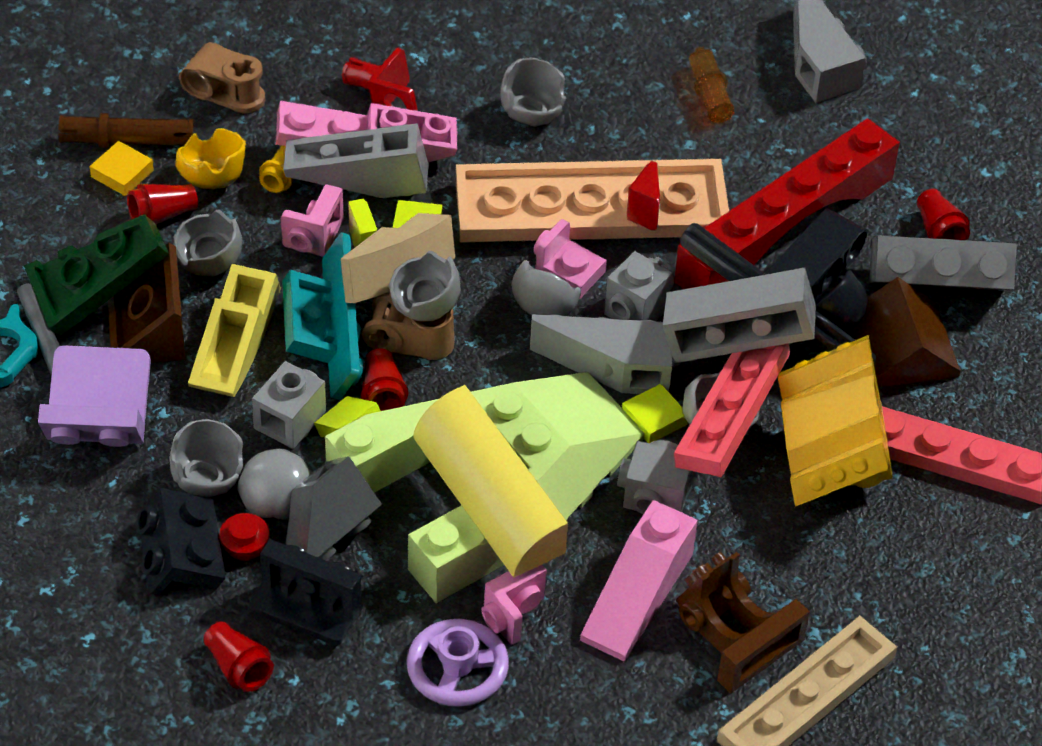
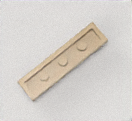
M861 616L857 617L718 730L717 742L721 746L791 745L895 658L897 646Z

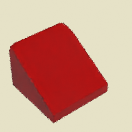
M651 160L629 187L626 216L627 220L656 231L660 208L658 165Z

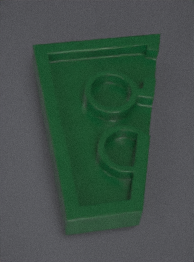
M144 214L99 233L94 242L79 249H76L73 245L58 251V258L44 264L36 260L24 265V268L49 329L61 337L169 255L156 224Z

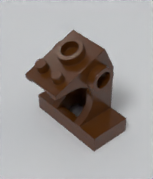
M720 551L711 558L716 565L714 568L708 562L704 565L701 564L692 571V574L684 579L689 588L676 599V602L680 606L679 614L685 625L692 631H698L722 653L717 681L730 693H733L804 641L810 611L797 599H794L778 612L770 613L763 611L748 597L751 593L750 584L746 577L738 571L740 554L735 552L726 559ZM731 613L748 630L743 634L736 633L721 620Z

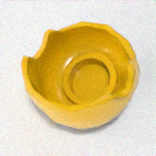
M224 128L216 129L208 140H200L196 134H193L184 147L177 149L176 168L181 176L196 187L203 189L225 188L233 184L240 177L243 169L246 141L238 133Z

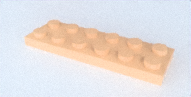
M721 159L652 160L658 165L660 208L656 231L627 220L626 216L629 187L651 160L456 164L455 179L460 242L537 241L543 231H550L561 219L570 223L569 240L681 237L692 223H698L705 228L729 211Z

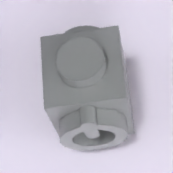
M634 251L607 277L604 314L611 319L652 320L656 322L664 314L666 294L670 292L674 285L672 272L669 271L659 257L655 259L646 258Z
M284 361L252 398L254 429L294 449L301 440L308 436L311 428L314 426V422L326 412L325 381L310 370L300 369Z
M665 440L652 441L651 443L637 441L632 460L623 458L617 481L618 487L625 488L623 508L636 510L644 514L651 502L655 500L679 512L683 511L692 471L675 468L674 452L678 446L676 443Z

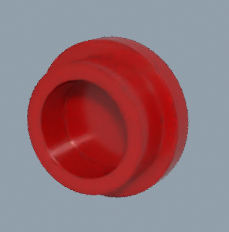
M240 513L229 517L222 524L219 533L223 549L231 557L240 561L257 558L270 537L267 523L261 517L250 513Z

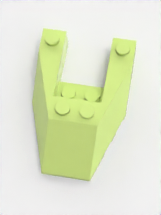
M589 372L514 382L471 392L565 520L569 518L578 506L582 508L590 500L593 490L607 474L611 476L621 465L623 458H627L635 450L637 441L642 442L644 440V432ZM438 399L367 414L326 435V462L350 456L373 492L425 466L430 461L414 440L413 435L422 415ZM462 505L408 534V571L435 603L504 566Z

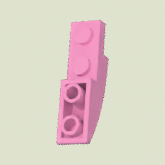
M280 101L277 111L276 145L286 146V140L418 123L427 160L432 162L456 154L457 118L373 103L370 104L368 114L362 115Z

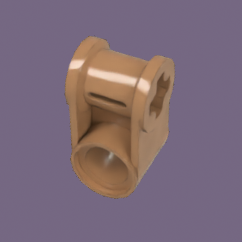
M205 43L179 73L182 87L197 99L207 100L243 114L255 112L265 103V92L259 85V79L263 74L261 62L253 56L243 55L226 49L217 43Z
M390 292L374 297L372 302L374 312L372 319L364 325L362 331L363 341L372 349L383 348L391 353L419 356L428 360L445 358L452 352L455 344L453 309L437 320L416 321L404 316L395 308Z

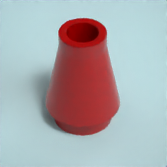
M139 184L137 189L129 190L127 205L131 220L145 214L158 225L185 212L196 210L198 207V197L192 184Z
M928 189L919 195L917 207L921 211L928 238L968 240L970 236V221L963 212L945 199L937 189Z
M383 348L370 351L365 358L366 369L361 399L377 402L380 411L403 407L408 398V387L394 363L392 353Z
M217 622L206 631L203 642L212 652L227 681L233 688L251 692L259 689L269 680L273 673L274 664L266 647L232 629L226 622Z

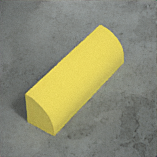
M466 385L450 391L434 402L418 421L413 438L513 578L566 554L568 522Z

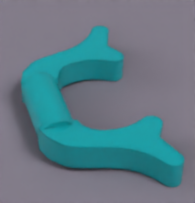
M18 304L11 305L7 316L0 319V336L12 337L19 341L18 348L0 365V387L11 384L20 371L33 358H36L39 353L37 337L21 321V311Z

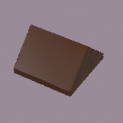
M171 243L165 245L169 255L108 300L110 347L146 350L150 356L151 363L185 360L176 246Z
M898 276L867 297L868 305L865 315L850 332L855 340L869 335L871 351L877 357L874 369L878 387L960 376L961 371L935 301Z

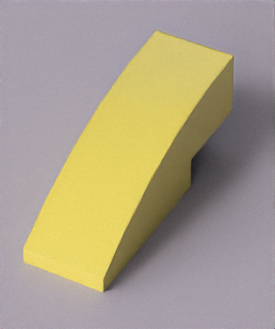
M231 264L221 298H215L188 381L189 387L235 397L255 359L281 290L276 273Z

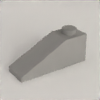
M418 123L286 140L283 169L285 177L321 185L327 184L342 188L343 190L379 198L427 193L428 160Z

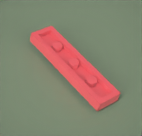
M789 343L732 353L674 452L675 468L722 477L790 355Z
M882 406L890 460L1042 505V453Z

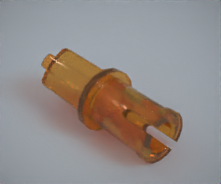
M702 46L695 48L696 51L690 54L688 59L696 80L694 82L695 92L702 97L709 120L713 123H723L732 118L735 113L733 103H731L726 90L728 85L727 77L723 72L719 71L712 50H704Z

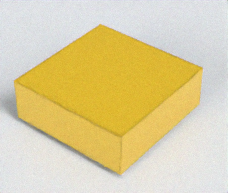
M119 140L90 165L92 178L124 196L154 171L153 159Z

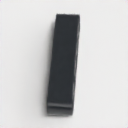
M825 209L771 266L766 274L805 268L814 301H816L837 281V278L859 256L867 240L868 230L830 209ZM731 354L716 357L727 362Z

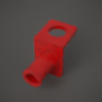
M396 48L381 66L361 61L354 57L349 58V62L344 64L342 71L343 82L346 85H354L370 90L373 104L393 107L391 103L396 97H399L404 102L406 109L418 111L414 91L406 87L410 77L404 49Z

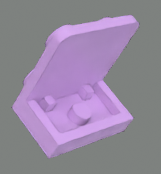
M58 347L54 352L49 404H40L38 424L46 439L68 445L78 444L80 441L100 442L103 445L113 447L127 446L129 443L143 444L151 363L148 352L143 349Z

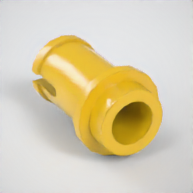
M280 145L273 158L263 162L259 169L261 185L273 193L285 191L293 183V178L285 177L283 170L286 146Z

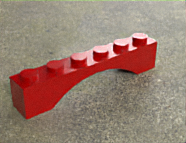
M867 118L710 223L704 229L755 265L772 245L807 216L822 207L840 200L852 198L863 200L892 180L900 142ZM681 244L678 245L674 282L683 290L728 282L726 278L682 247Z

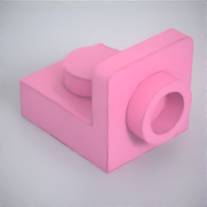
M325 184L317 201L312 200L309 203L306 214L284 210L280 218L282 244L299 252L324 256L344 220L342 188Z
M561 219L550 231L545 230L538 237L534 246V254H536L535 269L553 273L568 282L571 287L581 288L579 297L581 299L606 272L607 260L569 240L570 223Z
M543 565L514 578L507 571L485 583L484 606L482 607L483 618L488 627L496 634L500 632L510 645L521 640L522 614L533 610L544 599L547 570Z

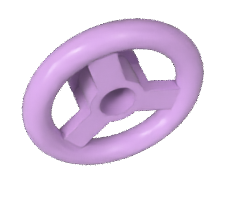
M448 619L428 626L413 640L407 655L408 674L418 691L430 700L448 706L473 705L491 697L503 684L509 667L507 650L499 636L487 626L467 619ZM479 640L489 649L479 650ZM428 646L438 654L444 669V674L438 686L430 681L423 671L422 657ZM493 666L490 676L481 685L470 690L455 691L460 677L467 675L472 669Z

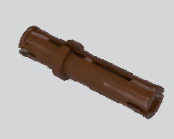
M100 113L99 117L60 115L58 130H60L58 134L59 143H99V148H109V144H115L119 140L124 144L185 146L194 134V119L111 118L109 113Z

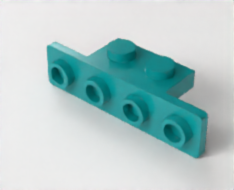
M340 232L323 256V279L290 269L282 280L286 352L328 363L330 397L338 400L342 399L351 385L355 386L359 382L363 371V361L359 358L358 351L361 327L356 322V303L345 302L340 258L351 251V237L343 232Z

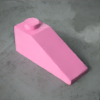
M655 500L651 502L630 534L580 635V641L625 662L693 556L697 519Z

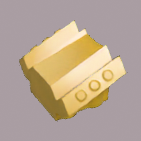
M869 335L850 343H843L832 351L822 352L811 360H803L794 367L779 373L778 382L782 398L781 409L795 507L846 486L856 485L862 488H870L878 485L883 480L893 479L884 415Z

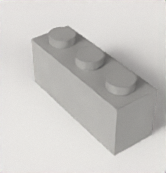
M878 235L871 238L869 283L887 284L898 276L912 286L1000 291L1013 290L1017 243Z
M805 268L667 292L663 328L674 362L679 363L814 339L816 304Z

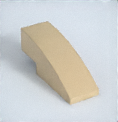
M418 213L399 228L381 227L340 258L345 302L357 303L390 292L389 283L395 269L409 259L421 258L428 251H433L444 259L448 257L455 259L451 215Z

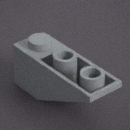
M795 0L793 7L795 76L815 103L860 89L863 71L866 68V56L863 49L853 42L846 33L840 19L833 16L823 0Z
M532 314L531 351L578 373L589 372L597 382L621 393L641 394L659 384L663 385L669 392L672 353L665 335L663 322Z

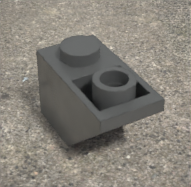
M350 456L327 461L292 489L286 545L298 546L310 555L327 560L336 552L334 544L343 536L349 538L358 534L371 523L368 516L382 504Z

